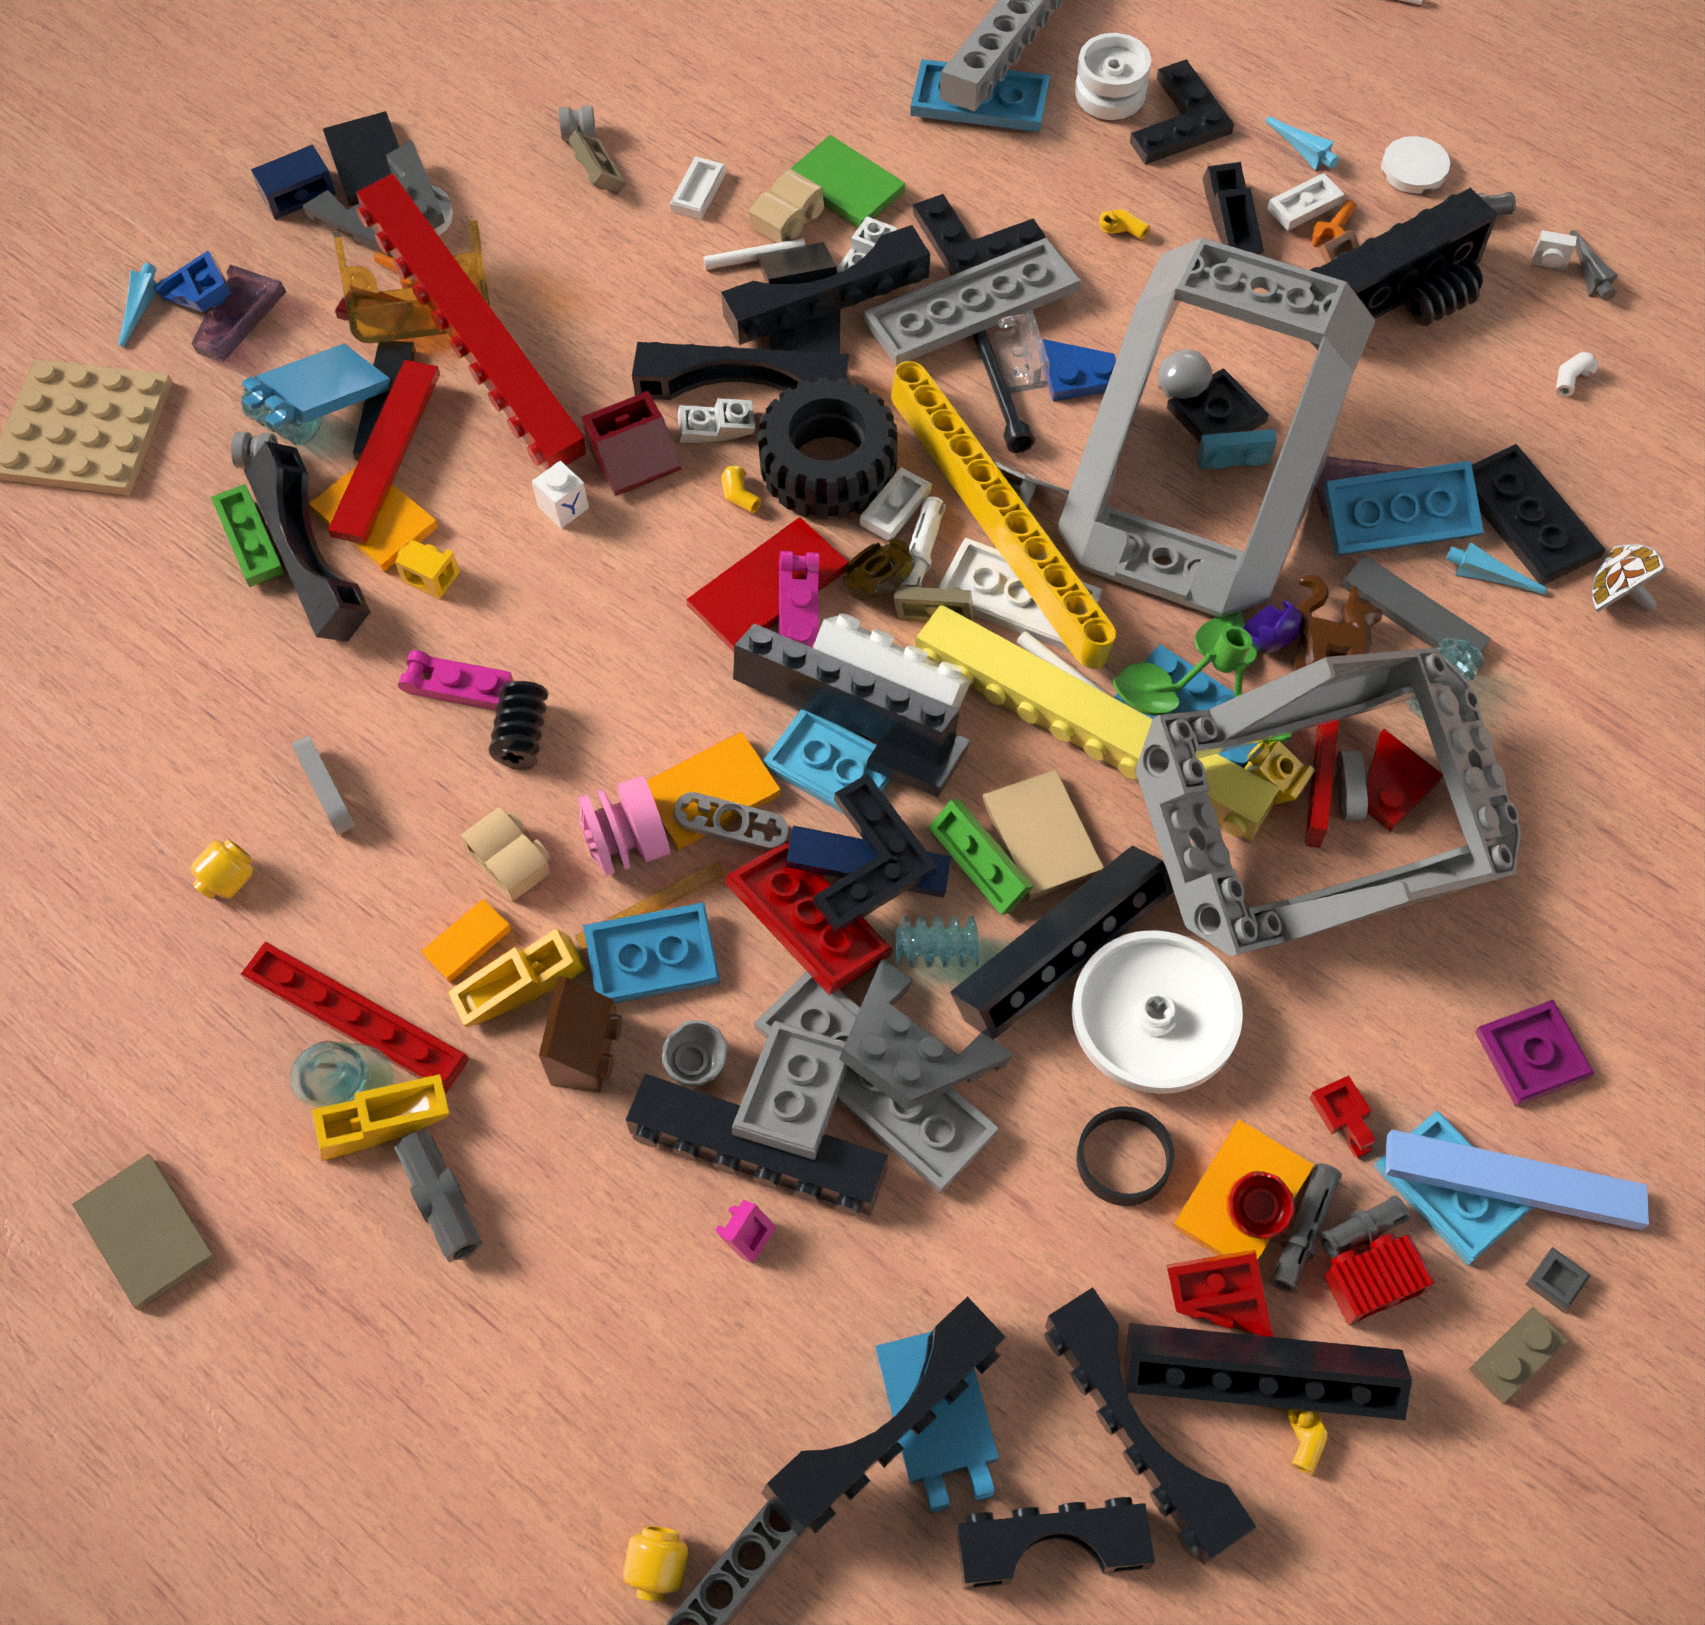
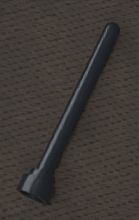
M986 330L973 334V338L1006 422L1003 438L1010 452H1025L1034 445L1035 437L1030 425L1019 419Z

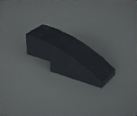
M1241 162L1208 166L1202 180L1211 216L1221 243L1254 254H1262L1264 249L1251 187L1246 188Z

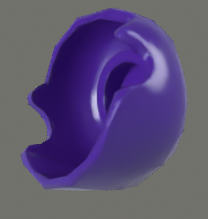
M1286 600L1283 601L1284 610L1268 605L1243 626V629L1252 637L1253 642L1251 646L1261 653L1277 652L1286 648L1296 639L1302 624V615L1293 604Z

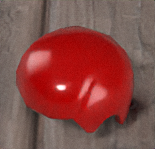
M1252 1171L1233 1182L1226 1196L1227 1215L1232 1225L1239 1232L1251 1238L1270 1239L1276 1237L1277 1234L1282 1233L1288 1228L1295 1213L1293 1194L1280 1177L1264 1171Z

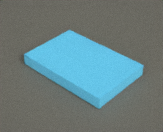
M803 709L799 711L762 761L767 770L773 775L843 813L834 801L835 792L867 773L882 793L892 780L866 768L868 758L877 746L876 744L841 725Z
M1438 1110L1411 1132V1134L1473 1147ZM1386 1154L1373 1166L1467 1265H1470L1533 1208L1531 1206L1385 1175Z

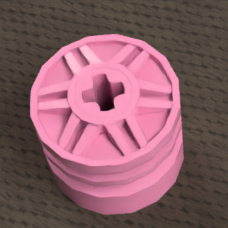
M643 775L618 783L619 803L612 805L603 789L597 791L601 809L595 811L587 794L578 797L579 823L591 857L601 867L605 877L615 874L610 856L616 854L623 869H630L628 851L630 849L636 848L645 863L670 855L668 840L659 812Z

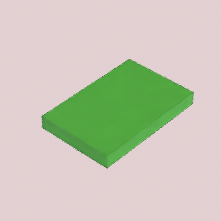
M829 135L790 168L823 187L824 206L858 228L867 216L873 219L876 218L905 192V182L832 135Z

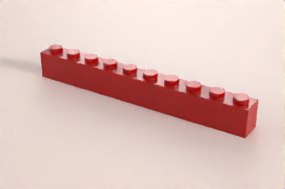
M392 173L356 192L360 205L356 211L361 222L366 228H373L379 247L383 253L387 254L390 252L395 259L393 260L394 266L403 280L408 278L413 284L412 290L418 302L422 306L426 304L432 311L431 317L440 332L446 330L451 337L450 344L456 355L460 359L463 357L467 359L470 364L469 370L478 385L484 383L489 390L488 397L494 408L498 412L502 410L509 418L507 423L517 439L522 437L528 445V454L535 465L539 466L542 464L545 470H548L559 461L568 465L586 455L584 435L396 176Z

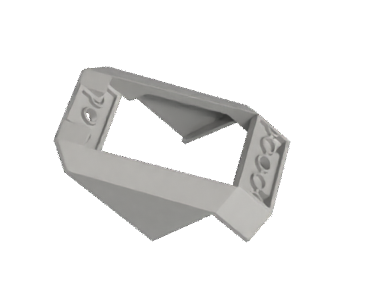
M1199 238L1161 254L1135 306L1058 523L1057 530L1079 569L1220 618L1269 601L1326 466L1351 378L1375 323L1373 316L1346 281L1205 238ZM1255 288H1263L1268 293L1260 294L1253 290ZM1180 301L1320 345L1244 552L1107 506L1112 494L1118 462L1156 354ZM1158 556H1164L1170 559L1172 563L1160 565L1153 559Z
M1437 648L1325 657L1211 709L1158 715L1152 719L1135 772L1187 929L1227 955L1235 956L1515 875L1521 839L1518 810L1510 801L1505 786V773L1501 766L1497 764L1492 749V736L1484 726L1479 712V699L1471 689L1469 682ZM1417 698L1468 846L1459 847L1414 863L1294 898L1246 909L1243 901L1244 887L1238 878L1236 869L1232 868L1230 853L1224 844L1217 822V813L1212 807L1207 792L1210 789L1205 777V768L1199 759Z

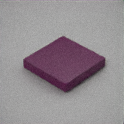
M1554 1000L1484 1024L1475 1031L1515 1106L1588 1080L1595 1074Z

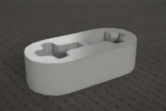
M1339 751L1336 759V779L1341 818L1343 821H1365L1368 810V796L1361 751Z

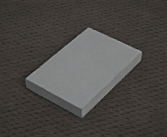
M774 1021L732 1125V1135L815 1160L849 1067L839 1059L846 1042Z

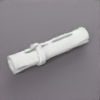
M927 497L923 500L920 516L909 547L915 556V566L910 576L900 586L922 585L925 573L930 570L932 564L930 554L946 509V504H942L943 501L937 497Z

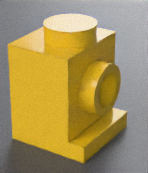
M411 540L408 545H404L400 549L395 560L403 583L439 600L460 573L452 550L446 549L442 553L431 544L423 545L414 540Z
M1279 740L1271 743L1261 742L1255 746L1248 754L1247 759L1249 762L1244 768L1280 788L1274 805L1296 800L1315 772L1311 765L1304 766Z

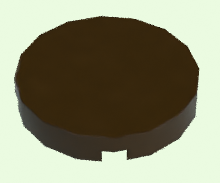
M889 539L888 542L890 544L881 546L879 542L874 543L859 552L850 561L846 569L848 576L843 578V583L853 598L862 601L879 598L899 587L910 576L915 566V556L905 541Z

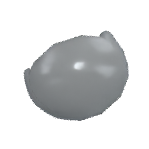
M1182 349L1170 354L1162 361L1158 371V388H1162L1167 398L1177 397L1186 399L1196 397L1207 389L1212 380V368L1208 360L1199 352L1190 349Z
M689 1020L683 1022L667 1037L662 1047V1065L669 1078L684 1087L705 1086L721 1073L726 1063L727 1042L720 1029L707 1021Z

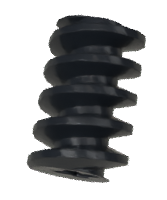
M1463 259L1445 270H1440L1434 275L1417 281L1412 286H1407L1403 289V299L1407 310L1419 324L1428 326L1433 323V320L1439 321L1445 315L1453 314L1456 309L1461 310L1467 304L1475 303L1478 301L1479 289L1483 284L1481 269L1470 259Z
M514 681L506 683L500 688L498 693L499 701L496 705L497 714L493 721L494 728L491 733L492 741L488 750L490 756L501 765L512 769L524 770L534 767L538 762L537 758L533 755L537 754L540 750V746L536 741H539L542 737V732L539 728L543 726L544 718L541 714H544L547 708L543 701L547 700L549 696L548 690L544 686L535 682Z

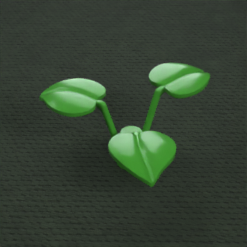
M1241 611L1221 618L1216 617L1198 629L1194 637V643L1197 650L1205 657L1178 683L1172 684L1170 675L1155 664L1135 663L1126 667L1114 678L1113 684L1116 691L1127 704L1144 714L1153 716L1170 714L1179 706V699L1175 692L1181 691L1204 667L1212 662L1213 666L1221 672L1229 673L1233 670L1236 671L1234 697L1242 695L1243 674L1247 666L1254 662L1257 650L1251 646L1253 642L1251 635L1243 629L1245 623ZM1290 733L1261 742L1271 743L1279 740L1281 743L1290 741L1292 735Z

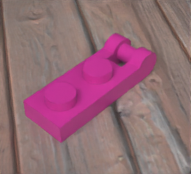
M780 551L779 634L813 648L819 633V553L807 552L806 556L793 555L792 551ZM792 570L805 571V580L792 579Z
M412 650L406 661L408 666L407 672L401 674L398 687L402 691L413 695L496 711L500 688L506 683L513 682V677L509 671L431 657L425 652ZM428 673L432 674L430 680L421 678L422 674Z

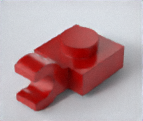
M1348 1075L1313 1091L1309 1099L1331 1135L1343 1130L1348 1146L1356 1158L1372 1152L1371 1146L1376 1144L1377 1141L1363 1121L1369 1118L1372 1111L1351 1077Z

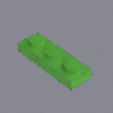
M246 484L212 496L211 499L248 586L252 587L285 574Z
M960 799L950 800L928 826L932 834L1001 915L1010 914L1034 887Z

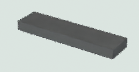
M1367 556L1360 560L1343 579L1341 587L1349 592L1352 586H1357L1359 597L1369 599L1375 607L1382 609L1383 615L1431 647L1437 648L1443 655L1465 670L1485 650L1491 640L1490 637Z

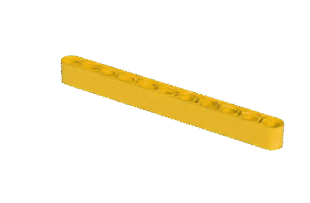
M905 361L898 364L895 368L891 400L1075 659L1087 668L1096 669L1104 666L1108 661L1116 637V630L1113 624L927 370L921 364L913 361Z

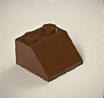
M561 976L557 978L539 1051V1058L552 1086L600 1093L603 1079L609 1080L612 1073L613 1055L609 1054L612 1040H618L620 1037L622 1016L617 1014L613 999L567 977Z

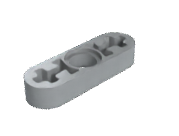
M308 735L291 743L337 836L356 827L310 736Z
M688 792L680 796L673 810L676 824L686 831L764 851H770L780 846L788 835L787 823L779 814L696 792ZM690 802L697 803V810L709 814L710 806L717 807L712 818V828L705 826L708 820L707 817L696 816L694 821L686 820L687 813L681 811V807L687 808ZM727 811L737 813L742 820L741 828L736 832L723 830L719 823L721 814ZM749 816L756 818L752 826L764 828L768 822L773 823L774 830L779 832L780 836H774L771 841L764 840V833L757 830L751 831V838L744 836L749 826Z

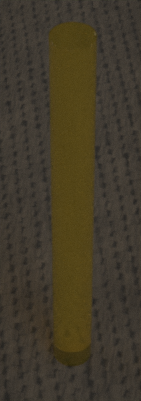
M717 861L604 921L656 912L725 876V872ZM582 931L575 935V938L583 950L587 948L585 933Z

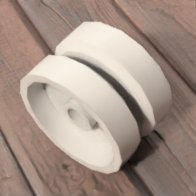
M1107 33L1089 39L1081 48L1078 59L1075 96L1080 107L1086 113L1106 120L1125 119L1136 114L1144 106L1147 95L1148 77L1152 61L1149 49L1140 40L1126 34Z

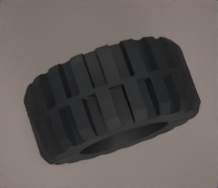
M828 377L818 378V382L809 383L808 380L800 382L794 390L789 387L779 394L780 400L774 399L768 405L766 413L761 417L759 423L760 471L763 481L766 482L767 490L773 497H779L781 505L789 510L794 507L797 514L806 517L809 514L817 515V519L828 520V516H838V519L849 517L850 512L856 511L859 514L865 511L869 506V502H872L897 470L898 433L891 409L886 405L884 406V400L873 392L870 395L869 388L859 383L856 386L851 385L847 379L838 378V381H828ZM821 437L845 439L858 447L850 455L830 461L813 459L798 451L807 442Z

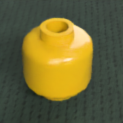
M227 839L225 842L212 841L191 865L192 874L197 879L193 886L211 900L216 895L221 898L230 899L234 897L252 876L253 868L250 862L253 858L230 839Z
M643 1526L642 1533L630 1537L623 1579L626 1584L637 1589V1598L646 1601L662 1602L664 1601L665 1593H673L682 1588L687 1564L688 1546L683 1540L679 1539V1531L660 1526Z

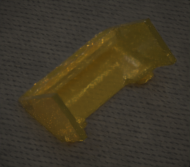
M466 216L465 222L470 252L458 253L453 256L490 306L478 221L472 216ZM339 231L332 232L349 327L357 340L363 343H377L448 334L446 330L443 332L439 331L432 320L431 309L427 304L422 306L418 302L412 288L378 292L376 278L368 268L359 265L346 266L341 234Z

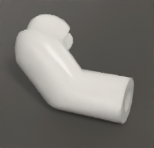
M1580 352L1559 367L1555 390L1557 395L1562 397L1571 396L1574 393L1576 377L1579 374L1588 377L1590 372L1594 374L1597 371L1599 364L1593 358L1592 353Z

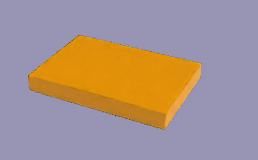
M356 466L309 503L311 511L328 526H330ZM392 484L366 544L347 542L382 572H385L395 563L398 552L404 545H408L411 540L420 543L438 528L436 519Z
M742 731L646 780L663 827L678 851L706 836L686 831L676 824L673 810L676 801L683 794L696 792L754 808H760L781 796L780 788ZM690 802L687 808L681 807V811L687 813L686 820L694 821L696 816L707 817L708 820L705 826L712 828V818L717 807L710 806L709 814L699 812L697 810V803ZM733 811L724 812L719 818L720 826L724 827L739 819L740 816Z
M1238 1119L1175 1220L1172 1228L1216 1256L1256 1250L1257 1259H1259L1270 1239L1248 1237L1232 1225L1227 1215L1226 1196L1233 1182L1252 1171L1268 1172L1280 1177L1292 1192L1294 1200L1314 1164Z

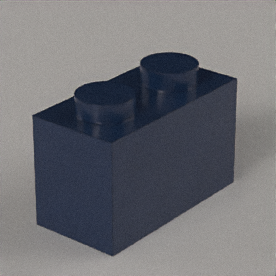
M313 144L251 169L259 194L275 220L302 209V205L327 190L333 196L336 195L329 170Z

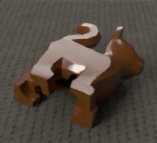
M1315 575L1300 577L1298 584L1313 589L1314 594L1299 603L1298 610L1302 615V624L1297 636V652L1293 661V672L1325 657L1368 654L1372 644L1371 628L1381 621L1382 609L1375 607L1369 599L1359 597L1357 586H1352L1348 602L1342 608L1344 622L1313 617L1312 612L1325 605L1329 596L1328 586L1320 577Z

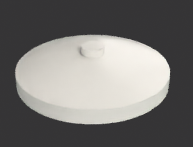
M1140 931L1112 940L1100 948L1088 960L1076 983L1072 1001V1021L1078 1042L1083 1051L1103 1074L1133 1090L1154 1094H1169L1185 1091L1204 1083L1218 1073L1226 1064L1241 1032L1243 1008L1240 992L1232 974L1225 964L1208 948L1180 934L1166 931Z

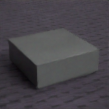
M1552 1247L1525 1285L1564 1313L1591 1275Z

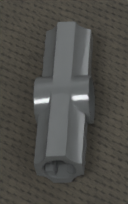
M427 1130L424 1132H414L402 1138L401 1142L394 1148L412 1184L410 1191L426 1223H430L442 1253L448 1262L463 1260L473 1255L483 1243L464 1204L467 1202L451 1169L446 1168L433 1137Z

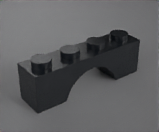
M1118 1497L1105 1500L1104 1508L1087 1509L1085 1502H1072L1059 1505V1513L1040 1514L1039 1507H1026L1013 1510L1012 1518L994 1519L992 1512L966 1515V1523H958L956 1530L963 1589L1010 1584L1016 1564L1021 1556L1032 1546L1047 1540H1065L1082 1547L1094 1558L1103 1574L1150 1569L1155 1563L1146 1503L1133 1504L1132 1497Z

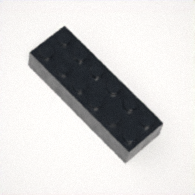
M1470 187L1457 195H1450L1442 203L1431 209L1426 208L1414 218L1404 223L1395 224L1389 231L1376 238L1371 237L1367 239L1361 246L1349 252H1342L1334 260L1321 267H1314L1310 271L1346 281L1373 318L1377 319L1404 304L1403 289L1407 286H1412L1417 281L1434 275L1440 270H1445L1463 259H1470L1479 264L1498 213ZM1310 342L1317 350L1319 349L1320 345Z

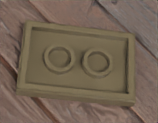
M149 1153L72 1204L131 1304L138 1311L216 1259L158 1164Z

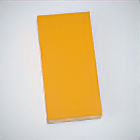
M482 899L427 945L421 953L450 984L511 931V927L506 920Z

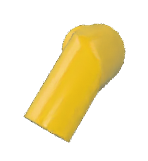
M1125 209L1105 211L1099 217L1100 229L1108 234L1129 232L1138 239L1143 240L1150 230L1149 224Z
M738 465L728 466L721 476L725 499L751 514L756 513L760 507L761 498L745 490V479L743 477L747 476L746 471Z
M1288 1409L1287 1414L1290 1424L1300 1443L1292 1461V1466L1305 1474L1313 1475L1328 1440L1327 1430L1318 1412Z

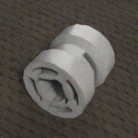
M592 105L581 106L579 110H572L570 107L559 108L560 131L563 142L568 141L575 130L596 137Z
M235 432L231 443V457L236 468H247L265 441L278 443L276 435L261 433L259 436H252L249 432Z

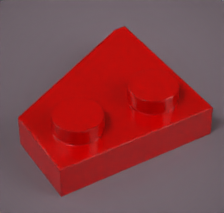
M1386 729L1379 733L1367 776V813L1391 832L1440 783L1443 774Z
M1256 1250L1167 1264L1177 1313L1197 1319L1200 1317L1209 1319L1214 1324L1232 1329V1327L1258 1334L1259 1336L1273 1337Z

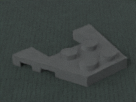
M410 140L387 154L386 157L389 165L402 177L398 181L433 229H436L445 223L443 213L415 145ZM327 190L302 205L308 218L314 221L318 218L326 222L329 228L337 232L343 230L353 235L355 241L388 257L392 256L390 252L387 254L383 253L375 239L376 233L373 228H366L361 222L356 211L360 207L359 204L347 210Z
M882 959L839 1057L843 1063L905 1110H909L949 1092L951 1086L965 1080L970 1083L981 1078L983 1072L994 1067L996 1070H999L1008 1064L1013 1053L983 1033H980L960 1054H956L939 1039L909 1019L907 1015L893 1007L892 1005L909 990L913 980L888 961Z

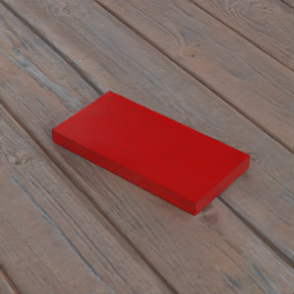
M801 517L794 520L686 599L687 606L733 652L734 645L753 624L769 629L779 622L780 551H792L793 555L806 556L807 552L819 553L818 592L846 572L849 562ZM792 570V579L805 580V571Z
M787 840L780 846L773 848L726 876L725 884L826 993L831 995L877 966L882 959L890 958L893 948L864 918L841 932L834 933L813 904V896L828 888L831 884L822 874L785 867L790 841Z

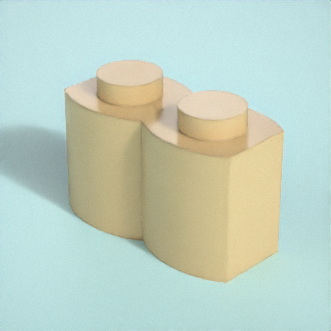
M791 169L787 170L775 181L771 189L763 193L749 210L750 228L776 243L797 239L803 230V225L812 219H816L823 211V187Z
M498 807L460 836L465 848L474 860L513 902L551 874L547 862L551 859V856L539 840L536 839L531 842L524 835L527 831L526 827L515 813L512 812L507 815Z

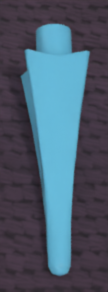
M1267 117V124L1284 137L1315 171L1322 164L1331 169L1338 164L1339 157L1331 152L1334 141L1304 132L1273 117Z
M144 263L140 272L130 270L125 316L118 341L121 347L127 345L139 319L157 293L153 288L157 284L154 280L157 268L150 263Z
M1471 542L1466 551L1451 546L1446 556L1447 561L1459 565L1456 576L1505 584L1538 594H1545L1547 592L1545 586L1511 569Z

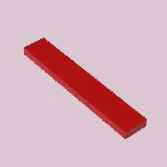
M404 360L328 528L330 537L366 544L439 379L440 371L438 366Z
M266 941L241 972L244 980L416 1078L421 1079L440 1074L445 1094L469 1061L467 1054Z

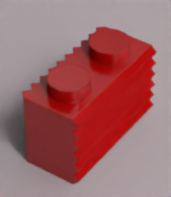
M1394 1233L1386 1234L1370 1243L1372 1248L1370 1251L1357 1255L1355 1250L1352 1249L1334 1257L1330 1261L1333 1266L1324 1275V1281L1328 1284V1288L1332 1292L1333 1298L1336 1300L1337 1306L1340 1308L1341 1314L1345 1317L1348 1325H1352L1424 1294L1434 1286L1436 1282L1410 1234L1397 1239Z

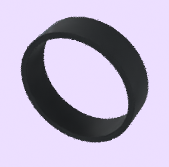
M1125 1106L1109 1108L1094 1116L1085 1126L1077 1148V1168L1084 1184L1098 1198L1121 1206L1141 1204L1156 1196L1167 1182L1174 1162L1173 1143L1162 1123L1148 1112ZM1126 1119L1138 1122L1150 1129L1160 1140L1166 1156V1169L1162 1178L1151 1188L1131 1194L1115 1192L1101 1185L1089 1172L1083 1154L1084 1142L1096 1127L1111 1120Z

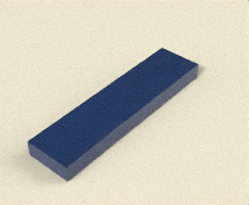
M793 825L785 867L844 878L877 857L863 839ZM928 852L938 866L936 873L907 891L944 898L951 856Z

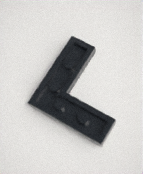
M1185 59L1158 69L1156 78L1182 115L1132 132L1130 144L1146 165L1230 135L1233 132L1234 123L1188 60Z
M944 194L913 204L914 217L951 276L1046 238L1033 218L972 240Z
M868 773L835 792L834 801L877 858L813 896V904L835 934L936 873L938 867Z

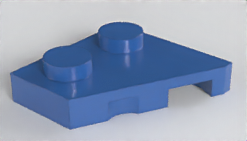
M206 251L153 286L162 299L200 312H205L211 307L219 306L225 301L226 297L232 294L217 261L209 251Z
M1046 339L1038 340L1037 350L1053 401L1105 393L1116 363L1114 353Z

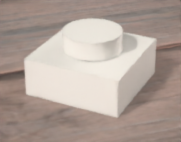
M1542 230L1532 253L1531 264L1565 271L1575 249L1577 236Z

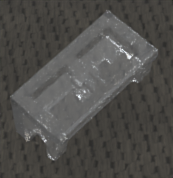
M1033 310L1000 319L998 321L1000 328L1014 326L1010 330H1002L993 334V341L1009 392L1016 393L1047 387L1050 363Z

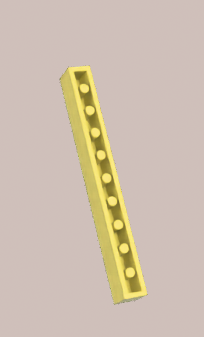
M943 605L938 607L916 637V647L926 651L928 659L938 664L948 662L960 667L963 670L962 675L972 679L969 687L982 693L991 703L1003 705L1016 712L1024 721L1042 726L1060 741L1071 742L1083 749L1091 758L1098 761L1103 760L1118 768L1125 777L1133 780L1138 779L1135 769L1152 718ZM1218 754L1199 759L1205 768V777L1210 789L1207 792L1212 807L1217 813L1218 824L1230 835L1243 837L1251 842L1273 808L1280 788Z

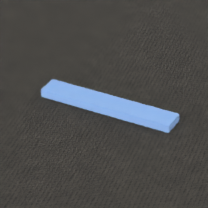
M1391 1130L1387 1135L1385 1173L1387 1176L1637 1230H1643L1649 1225L1647 1184L1397 1130Z

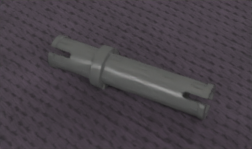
M1323 1163L1315 1164L1314 1172L1289 1234H1285L1282 1238L1281 1247L1283 1250L1274 1273L1270 1278L1271 1284L1282 1291L1297 1293L1308 1260L1315 1257L1317 1236L1327 1215L1334 1192L1342 1178V1173L1333 1166Z

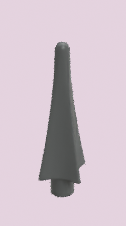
M1571 230L1570 235L1577 236L1575 250L1584 274L1589 297L1599 293L1604 301L1612 299L1616 292L1611 284L1618 274L1594 253L1576 230Z

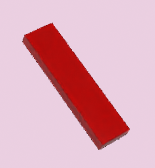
M1339 720L1317 726L1313 760L1315 772L1311 779L1305 843L1309 847L1320 848L1328 831Z

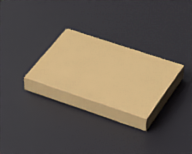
M1056 769L983 794V803L1008 857L1034 886L1026 894L1029 901L1089 880L1104 868Z

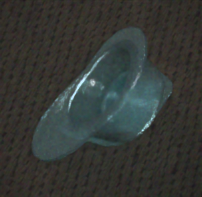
M331 1040L317 1042L304 1050L294 1061L290 1072V1087L295 1096L306 1105L317 1107L355 1100L354 1093L392 1085L394 1080L393 1067L388 1057L379 1049L364 1044L341 1043Z

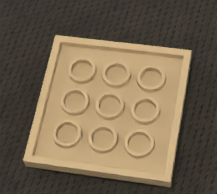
M33 359L0 438V481L130 496L173 384L169 374Z

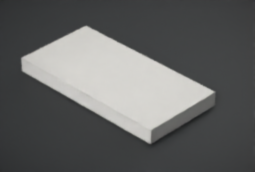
M965 537L938 588L957 587L962 590H971L974 607L973 616L1020 634L1027 631L1038 641L1071 653L998 549ZM1082 582L1098 604L1103 589Z

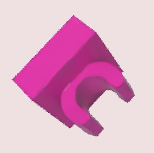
M743 1200L739 1207L731 1206L728 1211L732 1214V1218L727 1226L724 1228L718 1225L715 1230L740 1258L754 1263L776 1229V1226L756 1204Z

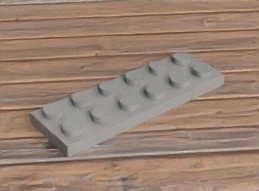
M1044 238L863 311L864 322L895 366L902 362L913 360L1080 291L1081 280L1048 239Z
M806 971L754 1022V1026L766 1039L773 1022L778 1021L846 1042L860 1007L840 990L828 995ZM848 1067L836 1100L940 1194L990 1143L999 1130L993 1122L952 1087L945 1094L905 1110L850 1067Z

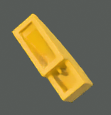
M556 928L523 951L517 947L512 948L449 990L448 994L463 1025L471 1027L514 1010L555 989L558 976L572 979L587 970L571 937Z
M440 1074L354 1093L355 1100L312 1109L313 1124L321 1161L378 1146L418 1131L449 1116Z

